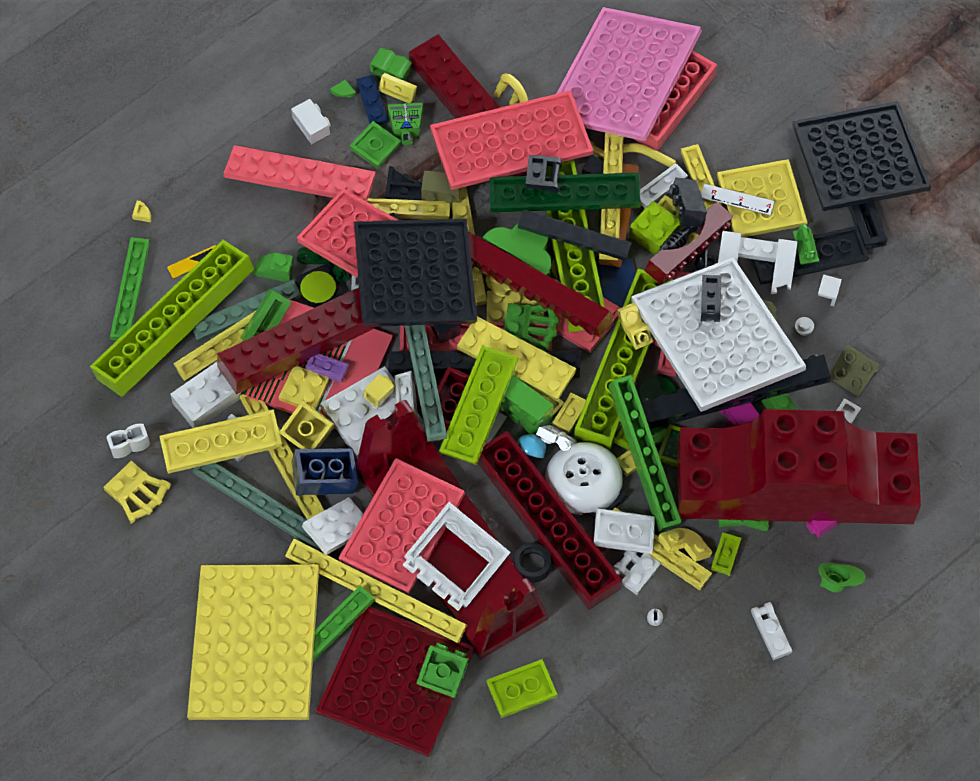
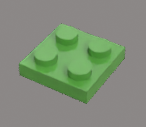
M373 121L350 145V150L379 169L399 148L401 140Z

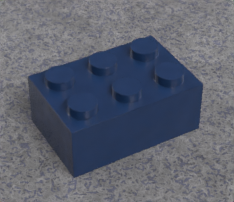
M353 448L295 449L291 463L296 495L354 494L358 480Z

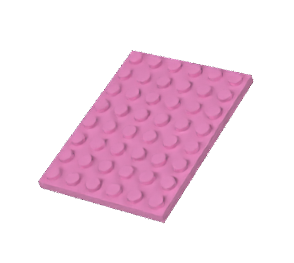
M603 7L556 94L571 90L585 128L646 141L702 32L701 27Z

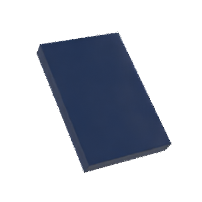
M632 259L622 260L621 267L596 263L603 297L622 308L635 278Z

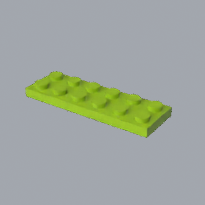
M482 345L447 430V439L443 440L439 450L440 453L477 465L519 358L517 356Z

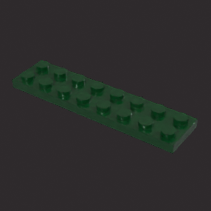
M639 173L559 175L558 193H550L547 190L526 189V176L490 178V213L523 212V210L640 208ZM551 175L546 176L545 181L551 182Z

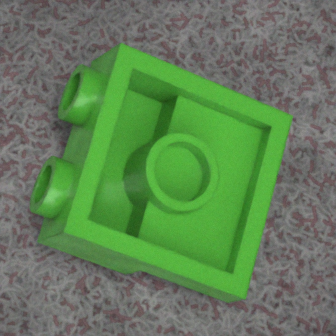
M436 643V646L430 645L416 684L455 698L470 659L466 658V653L455 650L454 653L447 651L448 647L439 643Z

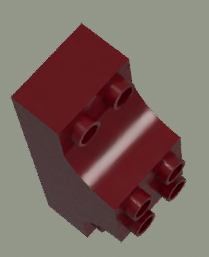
M764 409L762 414L756 419L734 427H680L677 444V510L680 519L812 522V520L836 521V523L914 525L920 510L921 494L917 433H887L864 430L849 423L845 418L844 411Z

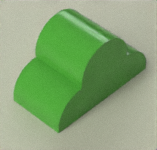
M518 224L512 230L498 227L491 229L484 235V241L543 274L551 276V259L547 253L548 237L519 229Z

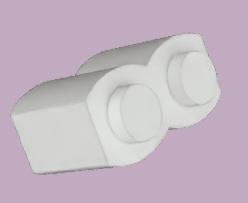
M144 424L131 425L126 430L114 431L106 437L113 458H123L131 452H139L150 446Z

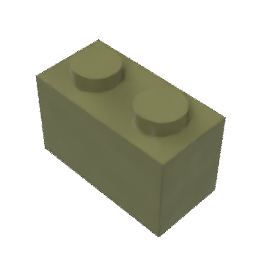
M424 171L421 189L422 199L459 203L461 188L451 190L444 172Z

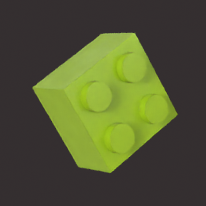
M652 201L631 224L629 237L656 255L664 242L676 230H681L682 225H680L679 218Z

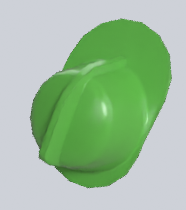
M826 562L822 563L818 568L819 575L821 576L820 586L831 592L838 593L848 586H858L865 581L866 577L861 569L851 565Z

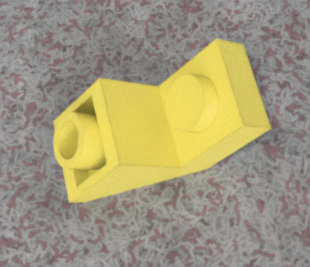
M632 303L617 310L622 327L636 350L653 342L648 325L642 322L637 304Z

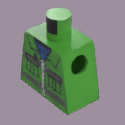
M388 104V115L393 135L398 139L402 138L403 145H412L413 138L420 137L423 104Z

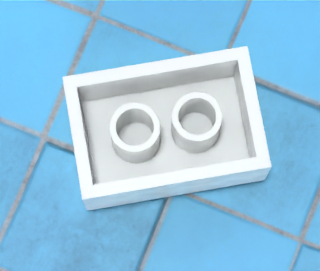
M215 362L170 395L173 405L192 428L203 426L239 401L241 393L236 395L218 369L217 362Z

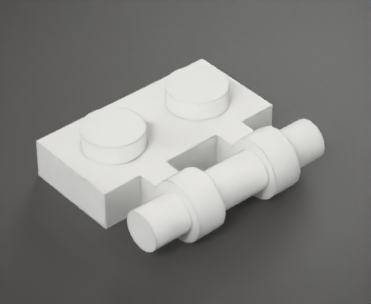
M552 425L539 427L537 435L541 436L542 441L548 444L552 442L558 443L559 447L564 451L569 450L572 444L577 443L574 438L566 435V432Z
M626 550L623 559L617 562L613 568L618 575L621 574L625 577L622 580V585L638 595L658 570L661 563L647 553H643L641 557H638L636 555L637 552ZM631 561L635 565L629 571L628 569H626V566Z

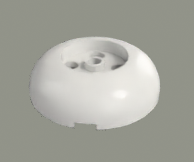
M579 442L572 444L569 450H559L552 457L546 469L545 481L570 513L582 515V513L596 512L597 508L606 509L620 494L619 492L623 485V474L617 458L608 449L595 443ZM579 462H586L583 465L578 464ZM595 470L599 475L593 474V471ZM571 473L574 474L572 478H567Z

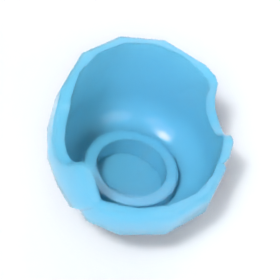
M527 434L518 439L517 444L519 447L521 446L525 454L544 458L546 443L541 440V437Z

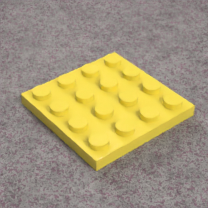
M789 159L717 172L720 188L774 201L771 215L725 204L726 210L733 215L730 223L734 233H741V237H748L797 228L802 224L807 226L806 215Z

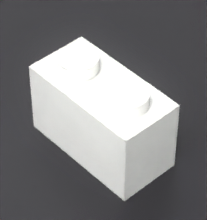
M311 99L291 109L293 120L311 145L330 135L329 127L331 124L328 118L321 115L319 106L314 104Z

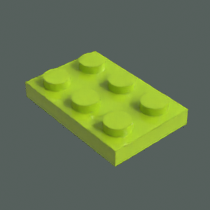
M543 659L486 680L501 718L552 700L558 696Z

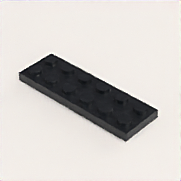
M858 226L813 235L819 262L800 264L796 248L792 278L868 261L869 256ZM752 259L760 285L773 282L775 262Z

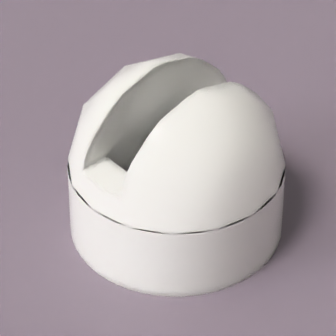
M651 609L647 615L648 623L653 626L660 625L663 621V613L659 609ZM654 613H657V620H654Z

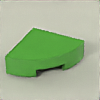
M346 80L330 89L331 93L337 97L351 98L356 95V92Z

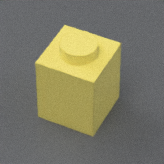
M379 374L364 389L363 397L378 409L393 393L394 385L388 377H383Z

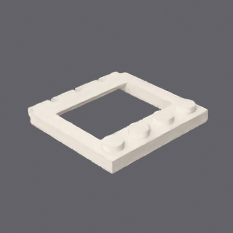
M449 502L404 556L406 561L403 563V566L412 574L419 569L420 572L416 577L428 587L432 582L436 583L432 590L443 599L449 594L451 598L447 602L458 611L462 606L465 608L510 554V551ZM443 525L489 562L466 592L462 591L419 555Z

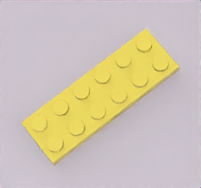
M478 316L477 322L469 326L457 345L458 350L477 359L482 345L517 356L519 360L513 375L530 388L556 402L576 372L575 367Z
M274 409L159 436L168 474L282 447Z

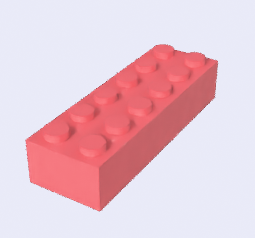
M692 50L647 140H634L658 151L714 79L717 64Z

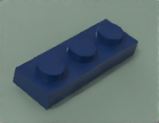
M374 75L356 79L369 125L373 121L378 125L387 124L388 119Z

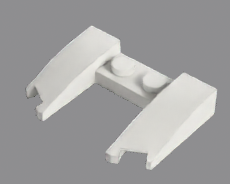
M723 231L718 263L733 257L736 262L738 257L775 262L771 294H777V287L787 285L788 290H791L797 241L779 239L778 242L743 238L741 233Z

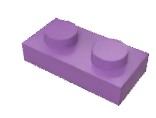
M321 354L311 357L306 365V370L326 376L339 383H342L349 368V364Z

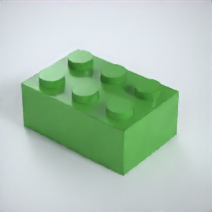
M512 375L499 411H504L513 422H519L523 425L528 433L537 435L539 427L547 426L553 421V404Z

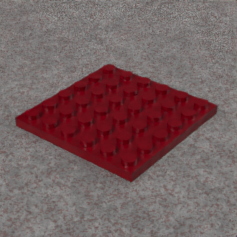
M368 607L358 617L318 705L316 714L429 757L454 698L416 684L430 645L436 646V643L447 646V651L452 653L455 650L466 653V658L471 660L475 647L463 642L457 643L437 632Z

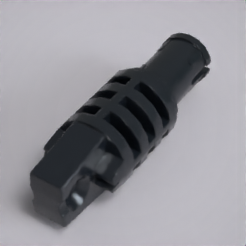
M685 225L681 230H676L664 242L659 251L684 247L688 243L689 237L697 231L698 227L693 226L690 228L691 226Z

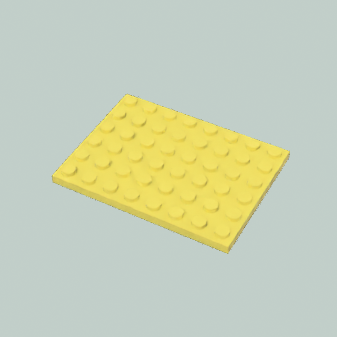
M201 565L187 714L189 720H309L319 580L318 565Z

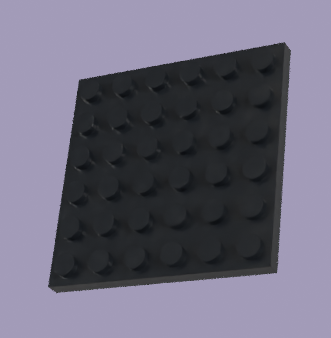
M898 101L796 120L792 123L823 211L926 192L931 189L930 182Z
M467 219L354 221L362 327L475 324L477 322Z

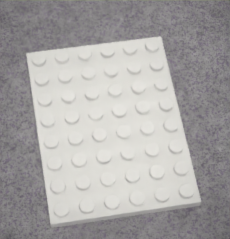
M734 257L631 296L632 303L637 304L640 316L645 324L648 325L650 332L701 412L806 370L805 363ZM702 275H722L720 322H714V320L701 322Z

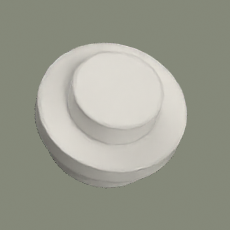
M801 317L796 321L795 329L800 335L806 336L812 333L814 323L810 318Z

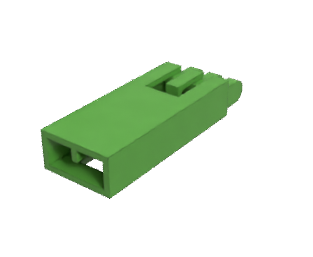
M269 289L240 338L245 341L260 334L257 332L258 328L267 331L279 325L292 302L274 290Z

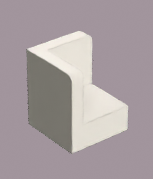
M823 275L818 296L832 299L830 306L834 307L842 279Z

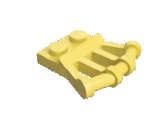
M130 461L103 488L123 506L132 524L136 519L147 514L150 515L157 505L160 506L163 503L162 499L166 491L170 489L171 484L168 481L148 476L145 471ZM148 483L159 487L157 494L151 492L144 484ZM140 490L151 501L145 504L134 494ZM130 499L141 509L131 513L127 501Z

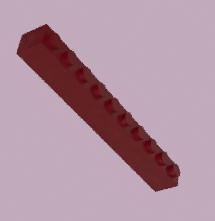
M468 232L472 268H478L485 276L490 275L494 277L499 284L504 283L508 285L512 291L522 293L528 300L538 302L542 308L552 310L558 317L568 319L572 325L576 327L579 325L590 335L595 334L601 337L612 323L613 318L610 310Z

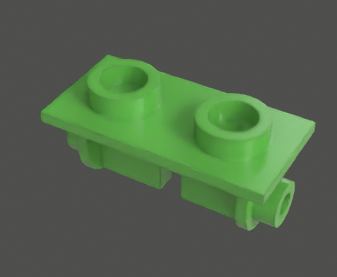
M802 224L798 230L793 231L794 240L797 241L800 264L819 262L812 230L806 224Z

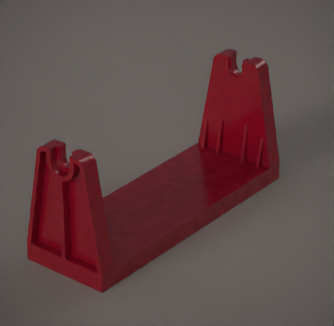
M407 400L396 403L394 405L395 410L389 417L380 419L378 415H375L365 423L356 463V473L372 497L377 492L395 458L463 490L431 441H427L426 432ZM465 493L457 509L499 542ZM447 527L427 561L464 592H466L489 563ZM509 556L506 557L466 608L462 606L457 611L447 602L451 598L449 594L445 599L437 594L451 617L468 625L463 635L469 644L475 647L474 651L480 660L548 620V613L537 591L528 578L524 579ZM432 582L430 584L432 588L435 586L436 583Z

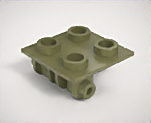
M846 345L830 370V379L859 397L872 376L874 377L879 364L851 346Z

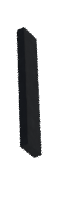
M523 210L518 223L519 229L626 261L632 244L625 240Z

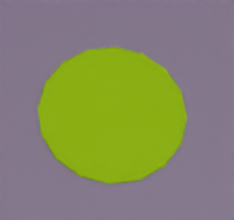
M321 271L306 275L300 285L304 298L315 303L329 300L336 290L333 277Z

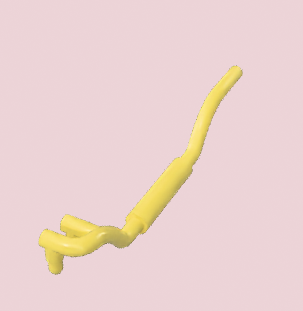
M502 74L493 97L496 99L500 98L507 85H510L514 89V93L509 105L517 104L518 100L520 103L528 101L527 94L521 83L510 74ZM590 141L593 155L604 159V150L594 146L595 143ZM638 143L623 144V153H642L668 167L676 163V160L649 146Z

